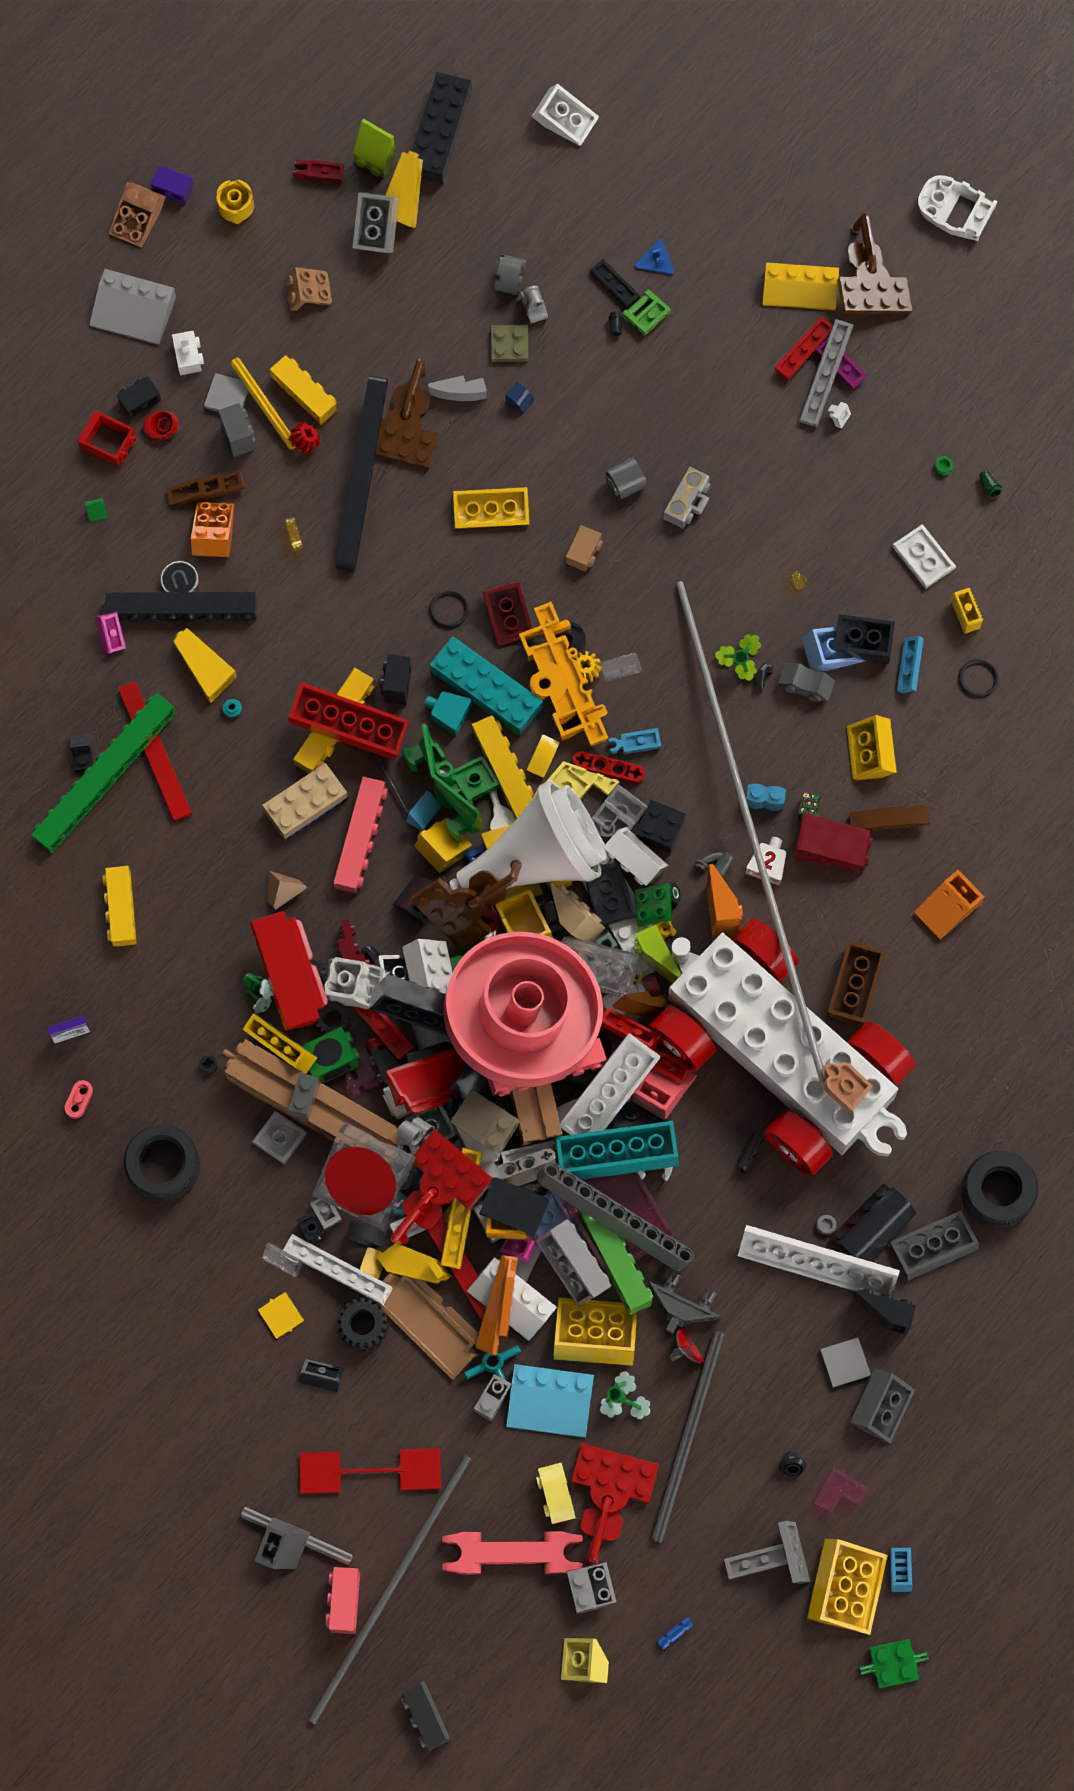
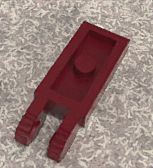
M297 159L294 161V165L297 168H307V171L294 170L292 175L296 178L338 183L343 181L345 168L343 163L310 159Z

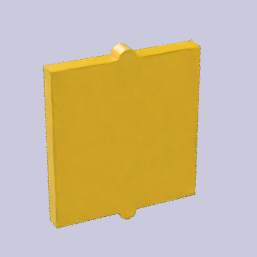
M286 1292L274 1300L270 1299L269 1303L258 1309L276 1339L288 1331L292 1332L294 1327L304 1322Z

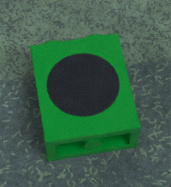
M339 1027L302 1046L317 1057L309 1070L312 1076L319 1078L320 1083L324 1084L360 1066L358 1061L360 1054L356 1047L353 1048L351 1045L354 1041L349 1031L345 1032L342 1027Z

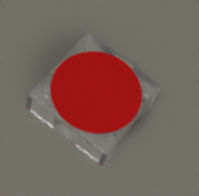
M345 1122L337 1133L312 1195L383 1230L391 1218L399 1199L401 1187L407 1180L416 1157L391 1144L381 1142L371 1134Z

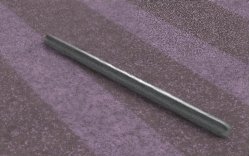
M714 1331L652 1536V1540L661 1543L664 1538L724 1338V1333L720 1331Z

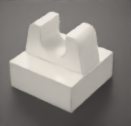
M841 402L839 406L831 405L828 409V412L831 413L830 418L833 419L835 426L842 429L851 415L848 405Z

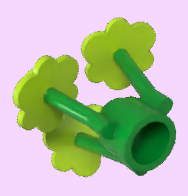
M745 635L744 639L739 643L743 650H737L735 654L732 646H721L720 651L715 653L719 665L729 667L733 664L734 660L739 664L735 668L739 678H745L747 681L752 680L753 674L757 673V669L754 668L755 663L752 660L748 661V653L751 655L757 654L758 649L761 647V643L758 642L759 637L757 635Z

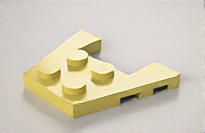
M564 761L547 780L555 782L559 788L565 785L570 786L580 800L592 785L609 796L616 785L619 784V781L616 779H609L604 777V775L589 772L584 768Z

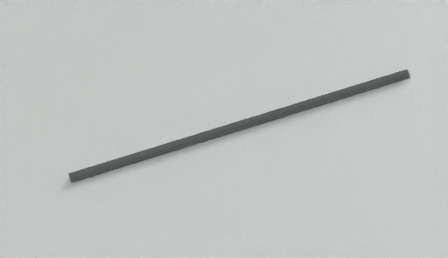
M464 1455L310 1716L308 1721L316 1724L470 1463V1457Z

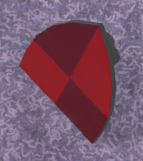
M681 1328L676 1334L678 1348H675L673 1353L669 1355L670 1359L674 1362L685 1355L696 1363H704L705 1360L686 1329Z

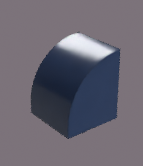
M517 381L505 394L506 403L522 414L534 402L531 393Z

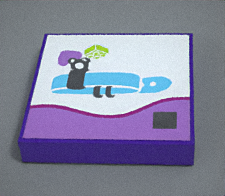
M85 1016L47 1028L54 1044L91 1032Z

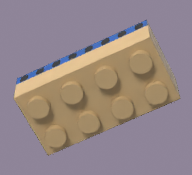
M325 763L263 804V809L283 839L287 841L347 801L348 795Z

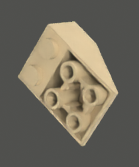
M552 883L551 889L560 924L571 935L591 945L605 929L600 923L602 920L596 914H591L589 912L590 908L584 902L580 903L579 897L573 891H569L563 885L557 886Z

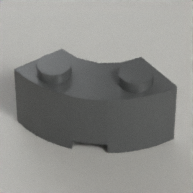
M785 663L778 683L788 693H797L808 697L813 702H820V700H829L835 680L825 672L809 669L800 663Z

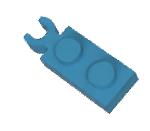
M658 728L621 734V740L617 738L608 739V744H616L615 748L610 749L611 754H615L623 749L624 754L661 748Z

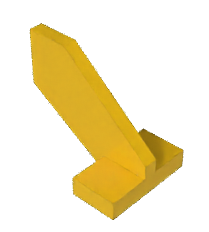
M395 1243L377 1257L387 1272L436 1284L442 1280L447 1281L452 1277L445 1266H441L440 1260Z

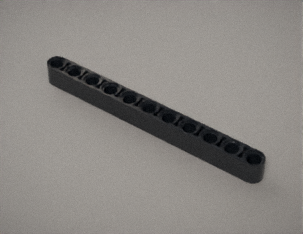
M369 376L339 542L336 569L356 570L388 378Z

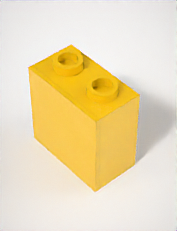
M447 818L441 822H436L429 830H423L417 836L418 840L415 844L416 849L439 873L463 859L472 846L464 835L460 836L462 843L452 839L446 826Z

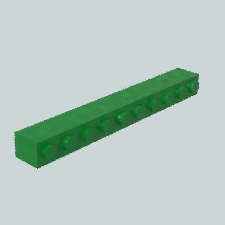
M158 693L154 697L151 696L147 700L146 706L136 712L132 722L129 725H125L121 730V734L109 743L108 749L97 756L96 762L92 767H88L84 771L83 777L73 783L69 793L63 795L59 799L58 805L46 814L45 820L34 827L31 834L33 838L50 853H53L177 713L174 706Z

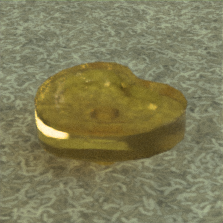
M798 571L790 574V584L794 590L806 587L807 578L805 576H802Z

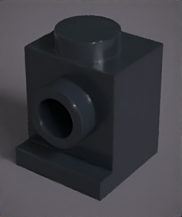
M315 1211L297 1219L298 1225L308 1243L316 1244L324 1239L323 1236L326 1233ZM314 1225L316 1228L314 1231H309L308 1227Z

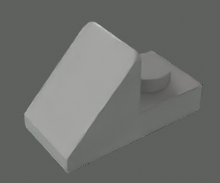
M328 1194L310 1203L324 1230L342 1221Z

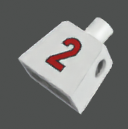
M772 837L769 845L761 843L759 846L770 883L780 886L786 851L780 849L782 840ZM753 855L747 865L745 874L761 879L755 856Z

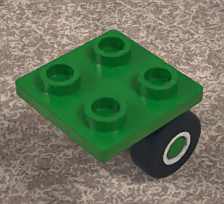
M675 882L635 890L638 927L672 921L671 905L678 904L681 899L680 889Z

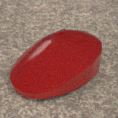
M156 411L145 419L143 427L149 437L160 440L173 436L178 430L179 421L176 415L169 411Z

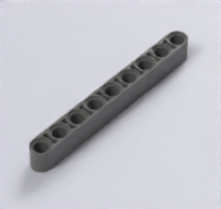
M546 1163L537 1174L536 1178L541 1186L672 1269L682 1271L693 1260L694 1254L691 1249L556 1163Z

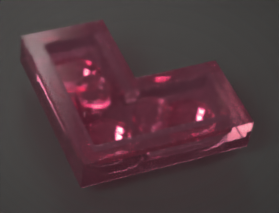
M833 1468L814 1504L832 1513L842 1496L859 1506L869 1488Z

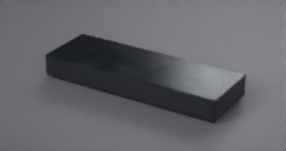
M604 259L590 269V274L626 309L640 298V294Z

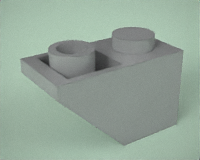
M494 1374L474 1407V1412L492 1422L512 1384Z

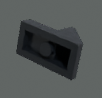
M89 733L70 736V749L73 756L75 773L84 772L93 765Z

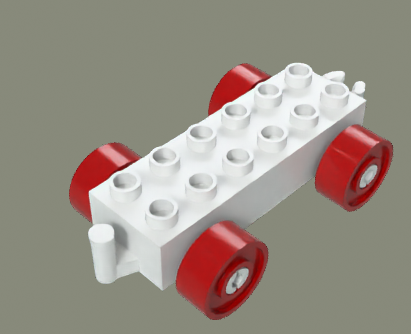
M751 918L732 939L722 932L700 956L690 952V942L688 939L681 937L674 940L672 943V957L681 976L669 988L668 1000L675 1006L668 1005L651 1022L648 1028L659 1034L657 1042L659 1046L669 1056L690 1066L689 1071L697 1072L716 1052V1046L710 1039L711 1037L792 1111L784 1109L763 1133L771 1146L790 1165L804 1175L813 1177L833 1156V1151L828 1143L843 1155L857 1139L863 1141L866 1147L879 1156H889L892 1151L891 1146L880 1142L876 1136L877 1130L883 1126L890 1127L897 1139H905L907 1131L904 1123L899 1117L889 1113L886 1108L895 1099L898 1092L897 1086L916 1067L914 1059L895 1037L873 1022L867 1021L846 1042L807 1008L823 1066L832 1063L837 1066L842 1062L849 1063L873 1085L854 1110L848 1114L821 1088L796 998L780 984L789 974L777 933L763 922ZM789 946L793 963L796 967L799 964V960Z

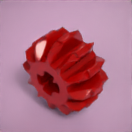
M299 422L290 430L288 440L292 442L291 446L297 448V451L301 450L303 454L307 452L310 454L319 446L321 436L317 434L318 429H314L313 424L309 426L307 422Z

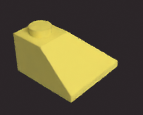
M564 1638L561 1680L607 1683L609 1662L597 1640Z

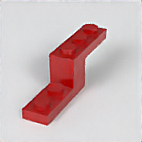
M609 1007L602 1016L601 1027L624 1039L630 1033L660 1055V1059L652 1070L680 1084L689 1071L690 1066L656 1049L659 1038L658 1033Z

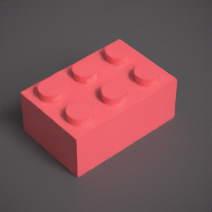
M334 1567L333 1572L329 1574V1584L332 1586V1593H328L327 1605L331 1609L330 1613L326 1614V1626L331 1633L356 1634L360 1583L359 1569Z

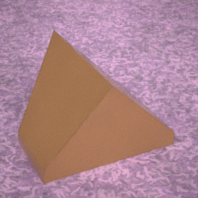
M268 870V903L275 910L307 889L298 879Z

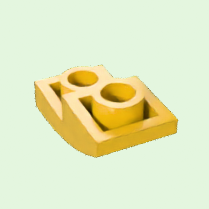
M542 735L527 770L544 778L560 742Z

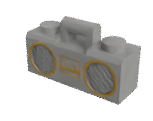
M689 467L664 511V520L683 529L686 523L690 524L694 516L692 512L701 515L709 501V498L703 495V493L706 494L711 485L709 483V476ZM697 499H699L700 502L698 503L697 507L694 506Z

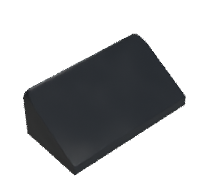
M305 1359L299 1382L337 1392L344 1368Z

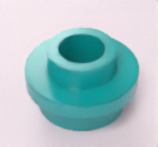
M229 699L223 704V712L228 717H237L242 711L241 703L236 699ZM234 705L236 707L234 710H230L229 706Z

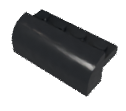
M883 1183L829 1239L833 1244L845 1251L847 1255L871 1261L917 1213L894 1187L890 1188Z

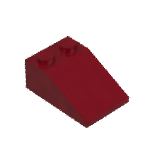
M518 580L482 590L498 646L520 640V633L533 629Z

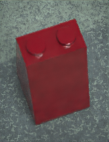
M803 813L795 860L863 872L864 866L868 867L869 855H866L867 848L871 849L873 837H869L870 830Z

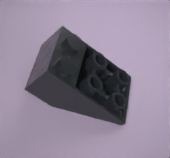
M865 1288L857 1291L854 1300L887 1330L905 1335L908 1334L916 1308L912 1301L907 1299L898 1301L888 1294L876 1295L873 1294L872 1290Z

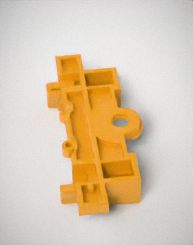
M552 602L534 608L540 626L519 634V639L523 643L528 661L535 660L539 672L531 677V692L543 700L550 696L556 713L552 714L553 721L556 727H558L562 741L582 731H585L590 746L608 740L607 733L600 719L607 715L606 707L603 704L595 707L591 697L592 689L589 691L583 690L582 687L588 683V680L583 678L576 660H574L577 657V650L575 648L568 650L569 642L566 635L555 637V635L571 629L570 622L568 620L559 621ZM536 638L546 639V643L528 647L526 642ZM542 679H548L550 687L542 689L539 686V682ZM577 715L580 724L563 731L561 725Z

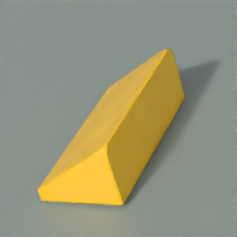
M367 1247L360 1270L379 1280L383 1265L377 1257L382 1252Z

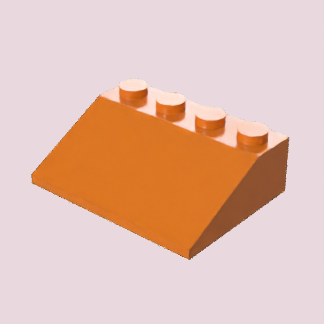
M710 864L706 892L713 942L722 932L732 939L741 927L743 917L742 905H738V900L715 866Z

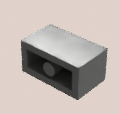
M303 1073L299 1074L288 1108L290 1115L309 1120L320 1086L319 1078Z

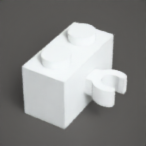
M194 331L173 334V343L180 375L201 372V364H204L202 353L198 354L197 348H201L199 337H195Z

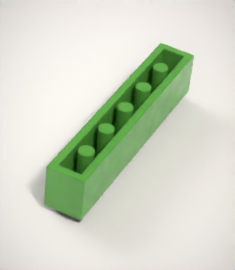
M577 1208L576 1214L629 1316L651 1306L652 1292L649 1287H645L641 1271L636 1270L632 1254L627 1253L623 1237L618 1236L617 1233Z

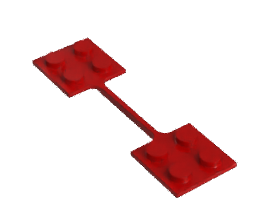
M440 1448L400 1450L399 1467L386 1469L343 1470L340 1466V1452L300 1453V1494L341 1492V1476L343 1474L398 1472L401 1477V1490L441 1489Z

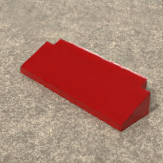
M284 911L251 921L250 926L284 1029L289 1030L313 1025L320 1018L318 1010H321L328 1003L317 967L310 963L313 955L302 922L296 920L295 917L287 919Z
M453 1048L387 1070L385 1076L395 1106L404 1104L407 1112L411 1111L413 1114H418L447 1104L450 1097L460 1099L448 1086L466 1062Z

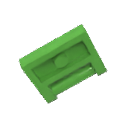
M646 290L642 298L629 310H625L622 313L623 318L634 325L643 335L649 333L671 312V309L650 290ZM648 301L652 302L637 317L634 316Z

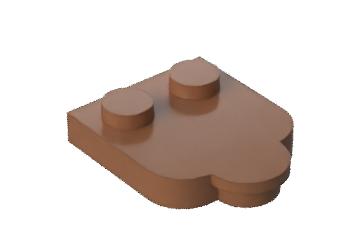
M842 1062L838 1066L833 1063L826 1064L821 1069V1075L825 1080L823 1083L825 1092L848 1114L854 1110L873 1087L849 1063Z

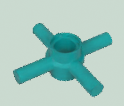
M516 1345L501 1354L497 1352L496 1355L483 1351L482 1364L464 1373L467 1379H470L486 1370L506 1380L501 1370L503 1361L520 1353L521 1350ZM493 1357L499 1362L495 1367H490L487 1364L488 1359Z

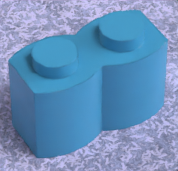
M750 784L746 794L748 807L781 811L784 807L786 790L778 786L765 787L761 784Z

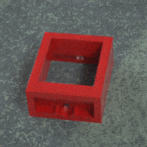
M95 410L80 435L78 444L80 449L119 467L121 461L124 462L127 458V451L130 446L132 447L135 444L137 437L134 428ZM101 425L127 436L116 455L91 445Z

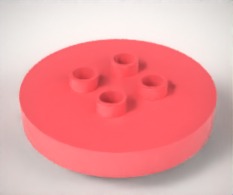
M531 932L499 934L474 946L455 967L444 999V1022L447 1034L461 1058L484 1077L515 1087L547 1085L573 1072L590 1053L598 1036L603 1016L601 991L593 972L586 962L562 942Z

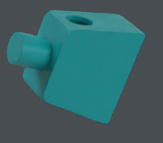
M442 692L438 700L428 696L424 703V707L432 710L431 720L457 736L472 706L470 698Z

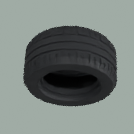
M167 1124L148 1126L134 1135L135 1137L131 1139L126 1147L123 1162L125 1174L135 1191L144 1198L146 1197V1199L156 1202L173 1201L188 1193L192 1186L195 1185L200 1172L199 1154L192 1139L181 1129ZM168 1144L176 1147L182 1153V1169L170 1181L163 1183L152 1182L142 1174V1158L153 1146Z

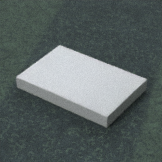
M920 525L892 545L893 549L925 589L956 569L954 563L923 525Z

